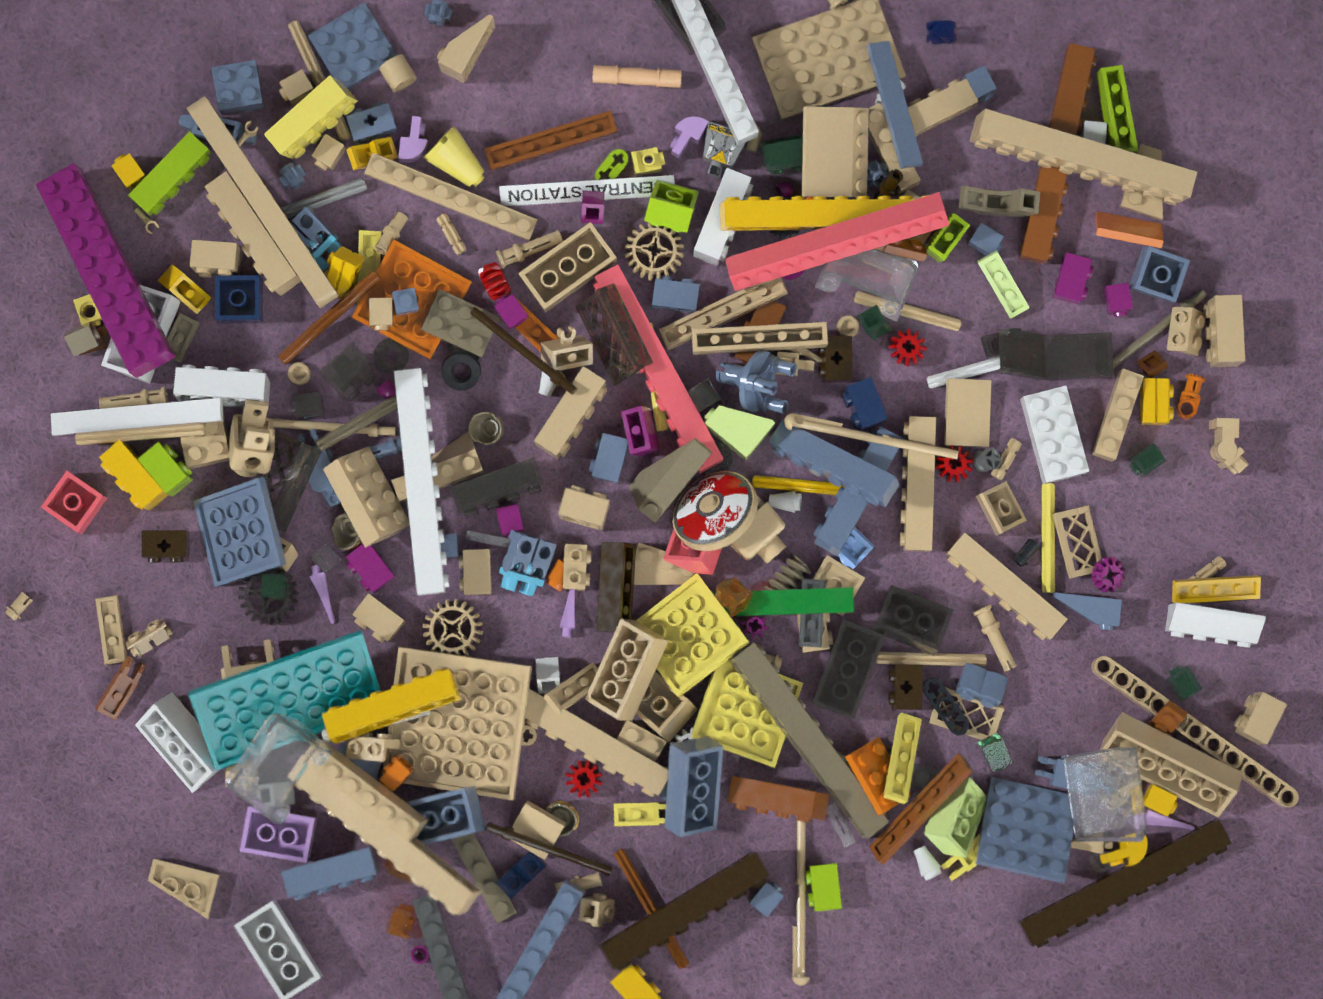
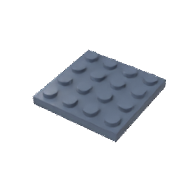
M265 477L257 478L193 501L215 587L286 565Z
M991 777L975 864L1064 883L1079 796Z

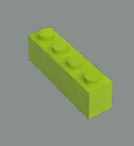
M1123 66L1101 68L1095 76L1104 123H1107L1106 135L1108 145L1137 153L1139 150Z
M189 131L128 196L150 217L153 214H159L165 206L163 203L168 198L172 199L179 193V187L184 182L188 183L195 176L194 171L199 166L203 167L209 162L210 150Z

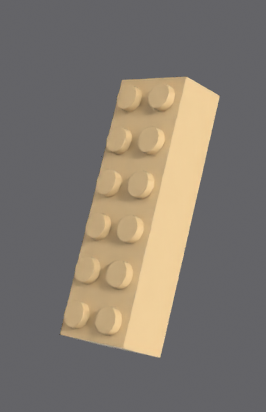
M1123 712L1104 737L1098 757L1216 817L1221 815L1238 792L1243 776L1242 772Z

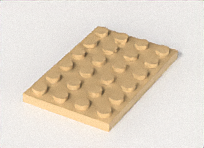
M858 0L752 37L781 120L802 114L803 107H816L818 105L821 107L824 104L827 105L876 88L877 83L866 47L869 43L889 41L899 78L901 79L906 76L878 0Z

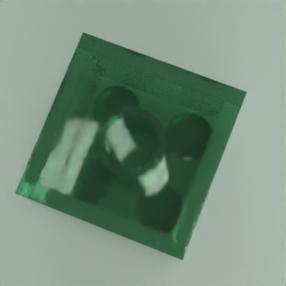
M802 134L759 142L763 169L771 173V175L784 173L786 168H791L793 171L802 169Z

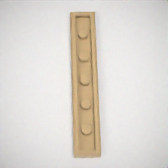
M782 277L744 288L660 328L659 331L667 349L671 350L692 340V329L717 328L789 293Z

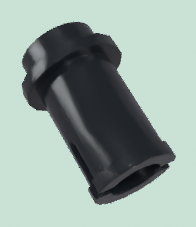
M1028 538L1022 548L1017 553L1014 552L1012 560L1020 567L1028 565V560L1040 546L1034 540Z

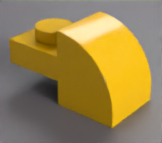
M392 137L372 140L370 143L352 146L347 149L353 170L367 168L372 153L392 161L398 158Z
M1138 834L1117 840L1119 850L1099 856L1102 864L1110 863V866L1124 863L1125 867L1135 865L1146 854L1148 844L1146 834Z

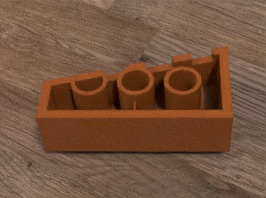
M732 776L727 802L733 803L735 809L747 811L748 807H753L756 813L768 815V811L776 812V817L789 819V815L797 816V821L810 823V819L825 821L830 794Z

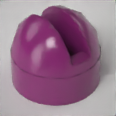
M781 182L775 185L779 196L784 198L792 196L794 188L791 183Z
M387 380L378 387L377 392L384 399H389L396 394V387L391 380Z
M422 945L415 946L411 951V959L416 964L425 963L429 957L428 949ZM415 951L424 956V960L414 955Z

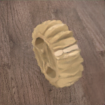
M649 222L648 229H645L643 224L639 225L640 233L634 229L632 233L636 238L628 236L627 241L632 243V245H625V249L631 251L625 254V258H632L627 265L629 267L636 265L632 272L635 274L641 270L640 278L642 279L646 273L649 274L648 281H652L653 275H656L657 279H661L660 274L662 273L664 276H669L668 270L676 273V268L673 264L681 266V261L676 258L684 257V253L677 252L684 249L683 244H676L681 241V237L673 238L676 233L675 231L671 230L668 233V227L660 229V226H656V228H652ZM653 234L651 243L647 245L642 244V246L638 245L642 238ZM660 235L670 242L673 251L660 245ZM655 241H657L656 247L660 254L657 253V256H654V261H652V253L648 250L649 248L652 249ZM636 252L649 258V267L639 261ZM671 257L666 265L655 268L658 259Z
M458 599L454 600V606L450 605L449 600H445L446 607L444 608L440 602L437 603V607L440 609L438 612L433 608L430 609L431 613L434 614L433 618L428 615L425 616L426 620L431 621L430 625L423 624V628L429 629V632L423 633V636L431 637L426 644H435L431 651L436 652L439 648L442 653H455V655H460V652L463 651L464 655L468 656L469 653L466 650L468 647L473 651L476 650L472 642H481L480 639L475 638L476 634L483 635V631L476 630V627L483 625L482 622L475 623V619L480 617L479 613L472 616L471 613L475 608L471 606L468 610H465L467 606L465 601L461 607H458ZM449 611L463 613L455 621H449L442 615ZM467 619L471 623L469 639L461 631L462 625ZM437 620L444 626V633L439 640L435 636ZM446 621L449 625L453 626L458 624L459 628L457 630H459L458 633L462 637L460 638L454 633L448 635L447 631L449 629H447L448 626L444 622ZM451 638H458L463 643V645L456 648L443 646Z

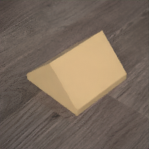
M1007 481L976 496L996 536L1027 521Z

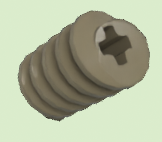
M791 553L794 560L787 558L785 561L788 567L781 565L782 573H774L777 581L769 579L768 582L771 587L764 585L763 588L765 590H791V586L799 588L800 586L796 580L805 579L802 574L803 572L807 574L811 572L803 561Z

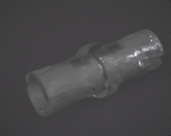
M836 802L828 805L827 816L833 825L831 828L833 831H836L843 847L846 848L857 842L847 825L849 823L848 820L844 819ZM834 816H837L842 828L846 833L845 835L843 834Z

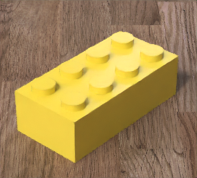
M329 75L264 135L281 155L290 159H297L305 153V148L309 144H314L321 139V134L327 128H333L339 122L337 119L343 114L347 115L355 108L354 104L358 101L342 81Z

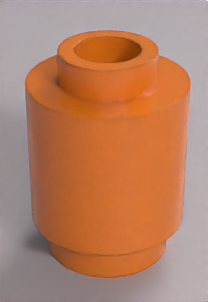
M564 558L563 560L557 559L547 575L548 579L546 581L548 585L560 592L563 589Z

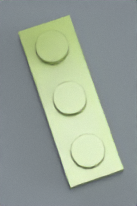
M997 250L977 261L1010 319L1030 308Z

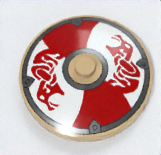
M714 472L698 479L683 492L674 508L673 527L677 536L686 546L698 551L717 550L733 543L746 532L755 518L758 507L756 491L744 476L736 472Z

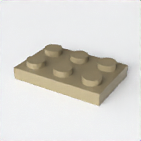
M439 289L421 330L482 358L493 332L473 317L470 312L476 307L496 324H498L500 317Z

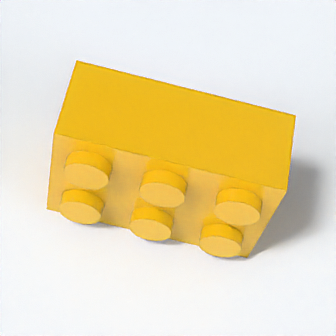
M118 440L99 457L103 461L100 464L101 467L108 474L117 478L115 483L123 492H129L132 495L129 499L137 508L151 511L168 496L138 461L139 457L127 443Z

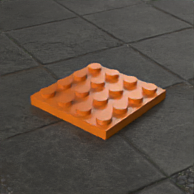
M393 240L376 271L381 276V281L362 297L351 318L369 327V298H392L393 291L415 288L418 312L396 316L392 299L393 325L388 327L387 331L377 332L430 360L441 339L422 331L421 328L439 289L463 300L472 282L400 242Z

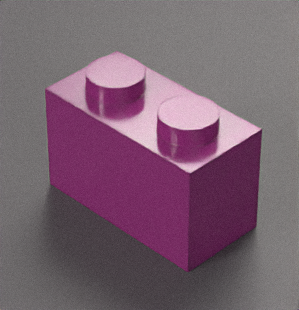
M1066 252L1063 256L1052 298L1077 305L1081 300H1085L1088 292V287H1085L1087 279H1091L1094 266H1090L1092 259Z
M638 406L621 411L630 454L641 457L659 452L660 448L651 408Z
M362 544L346 556L349 561L346 565L353 574L358 572L362 578L359 582L367 592L371 590L373 593H376L395 578V575L372 545L365 548Z

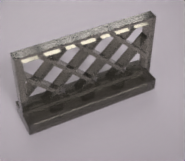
M615 283L597 289L592 296L576 307L614 386L619 385L653 363ZM585 307L591 309V317L588 316ZM597 313L602 315V322L597 321ZM596 327L601 329L600 336L596 332ZM607 333L612 335L611 342L607 341ZM606 347L611 349L610 356L606 352ZM617 353L621 354V362L616 360ZM616 367L620 368V377H618L615 371Z
M276 431L274 440L275 451L272 461H276L277 467L271 471L269 470L266 474L258 473L255 479L265 477L277 529L286 532L322 450ZM284 438L286 447L279 450L278 445L281 439ZM300 446L296 454V457L294 458L293 449ZM287 453L289 461L282 464L280 456ZM288 467H291L287 477L285 478L283 470ZM278 473L280 481L273 484L271 477ZM281 487L279 495L276 498L274 490Z

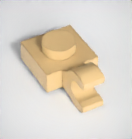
M777 352V356L781 360L797 364L794 376H798V370L814 372L815 362L799 360L800 353ZM778 372L775 373L776 375H785Z

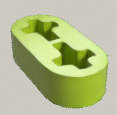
M621 149L613 150L596 170L595 180H600V173L605 174L609 169L612 170L609 173V178L617 179L628 164L627 153ZM622 155L624 163H618L615 167H612L615 162L613 156L619 157Z

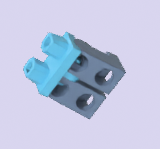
M306 206L290 223L322 271H324L330 264L327 263L322 255L326 251L330 254L336 252L342 246L337 241L339 237L315 214L310 206Z
M511 530L509 534L511 542L503 560V567H500L499 573L504 575L501 587L515 591L519 580L522 581L519 592L533 596L537 586L543 587V579L547 574L557 544L546 539Z

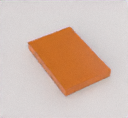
M1099 211L1096 212L1095 226L1097 236L1162 248L1164 241L1162 224Z

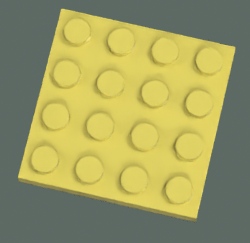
M698 573L636 620L669 640L658 663L657 670L678 698L750 643Z
M728 659L712 672L690 738L697 739L708 736L723 745V750L775 768L786 736ZM778 674L783 681L786 680L792 686V693L796 699L799 698L803 683Z

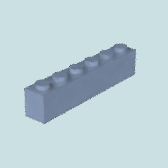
M784 420L781 421L769 440L772 452L778 457L783 458L785 456L791 459V462L796 466L809 468V471L818 477L822 475L828 478L829 482L835 486L842 485L855 496L860 494L866 497V500L875 506L879 504L886 507L899 487L896 476L799 427L792 426V429L789 430L785 427Z
M881 426L878 432H872V434L877 436L885 434L892 438L904 440ZM868 442L870 445L867 451L862 449L858 458L887 471L900 448ZM843 486L840 487L835 496L838 499L835 506L830 505L824 515L827 518L824 525L820 523L814 532V536H816L814 544L836 556L841 552L869 503L866 497L860 494L855 496Z
M567 878L565 879L496 999H523L586 889Z

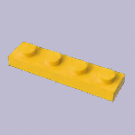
M1249 575L1173 580L1172 602L1198 603L1260 599L1261 577Z

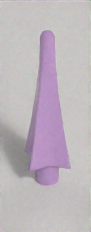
M319 564L310 567L313 575L309 577L322 600L331 624H334L335 618L331 607L325 571L321 572Z
M569 589L560 623V628H563L562 637L571 638V631L575 630V589Z
M1145 809L1144 812L1137 810L1135 813V819L1142 820L1141 824L1195 830L1194 825L1171 819L1149 809Z

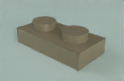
M180 313L167 340L176 356L173 360L182 363L201 323Z

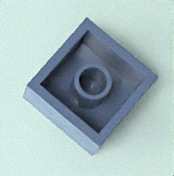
M256 60L212 67L218 109L221 115L265 108L259 66Z
M1143 246L1129 288L1167 302H1176L1190 260L1150 246Z

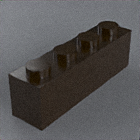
M602 542L596 631L615 633L621 619L632 620L636 544Z

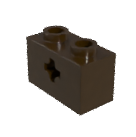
M827 336V347L818 348L819 355H822V363L819 364L818 368L819 377H822V383H849L853 380L852 336ZM834 354L835 358L839 359L837 363H835L834 360H831V357L834 356Z
M142 530L141 557L148 559L149 563H161V558H170V562L173 563L184 562V558H189L190 532L187 530ZM165 541L171 545V548H167L166 552L160 549L161 545L165 544Z
M895 664L893 669H889V682L892 683V692L889 691L888 703L892 705V710H922L923 665ZM905 681L906 685L910 686V690H906V694H904L903 689H900V685H903Z

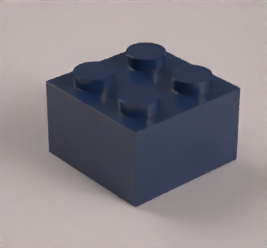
M260 275L215 276V320L219 324L263 323L262 277Z
M872 377L846 386L842 399L845 407H850L852 411L850 420L854 429L858 428L859 431H865L885 423L888 417Z

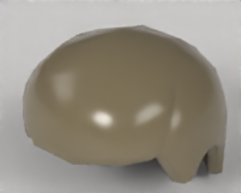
M484 411L473 415L468 423V433L474 442L492 445L503 436L504 424L497 414Z

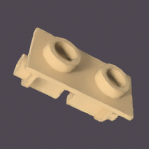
M165 618L160 621L157 619L148 624L147 629L144 631H136L131 634L126 641V646L134 657L137 655L140 657L153 649L149 641L153 640L156 646L170 639L173 632L169 626L166 627Z

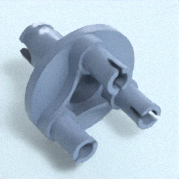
M760 350L752 355L745 366L728 362L720 363V366L724 367L725 371L716 370V379L720 383L739 388L740 403L743 409L749 412H757L759 410H772L781 414L787 412L789 407L788 400L772 397L777 391L773 387H778L775 381V373L778 372L793 377L797 370L795 362L781 360L770 352Z

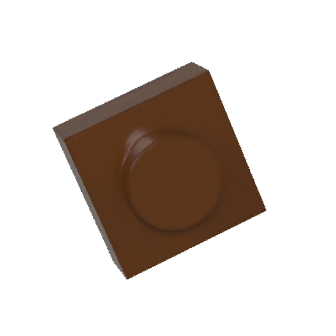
M1156 350L1137 361L1139 368L1149 378L1168 368L1166 360Z

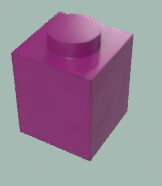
M582 190L581 223L603 224L605 192Z
M1129 283L1109 285L1104 288L1108 315L1114 314L1115 318L1127 316V312L1133 309Z
M506 294L496 301L497 305L494 308L510 331L529 319L513 294L509 297Z
M518 504L496 509L502 536L507 535L509 539L511 530L524 531Z

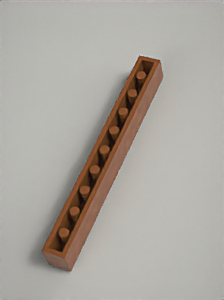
M1073 43L1068 44L1049 128L1076 135V132L1081 131L1083 119H1080L1081 111H1085L1088 98H1084L1085 92L1090 90L1093 77H1089L1090 70L1095 68L1097 56H1094V48ZM1053 166L1051 168L1039 167L1034 191L1040 192L1039 212L1036 215L1028 216L1019 259L1045 264L1048 259H1052L1054 247L1051 246L1052 239L1057 237L1059 225H1056L1057 217L1062 216L1064 204L1060 203L1062 195L1066 196L1069 183L1065 182L1067 174L1059 172V168Z

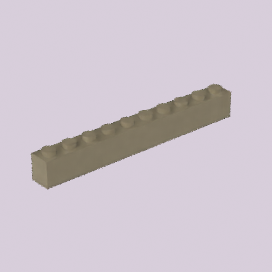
M748 644L729 659L730 663L861 837L869 839L889 823L886 818L887 813L885 812L878 816L853 770H850L845 764L847 762L846 758L841 752L835 751L832 747L834 743L827 734L823 735L818 728L820 727L819 722L815 717L808 715L805 711L807 707L800 698L796 699L792 693V686L786 680L783 681L778 675L780 671L773 662L769 663L766 659L765 650L759 644Z

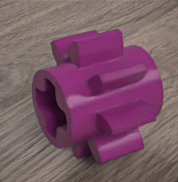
M755 615L753 618L747 616L748 621L741 622V625L746 626L743 634L749 632L751 640H753L756 634L763 638L761 631L768 630V627L763 626V622L767 618L761 620L758 618L759 615ZM757 620V624L761 625V628L752 632V628L748 624Z

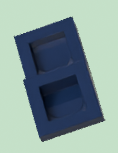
M529 851L496 884L512 899L546 866L534 853Z

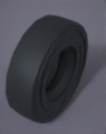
M456 351L449 354L444 360L441 368L442 378L450 388L465 391L474 387L479 381L481 365L473 354L466 351ZM463 363L469 367L470 373L466 378H457L454 375L453 367L456 364Z

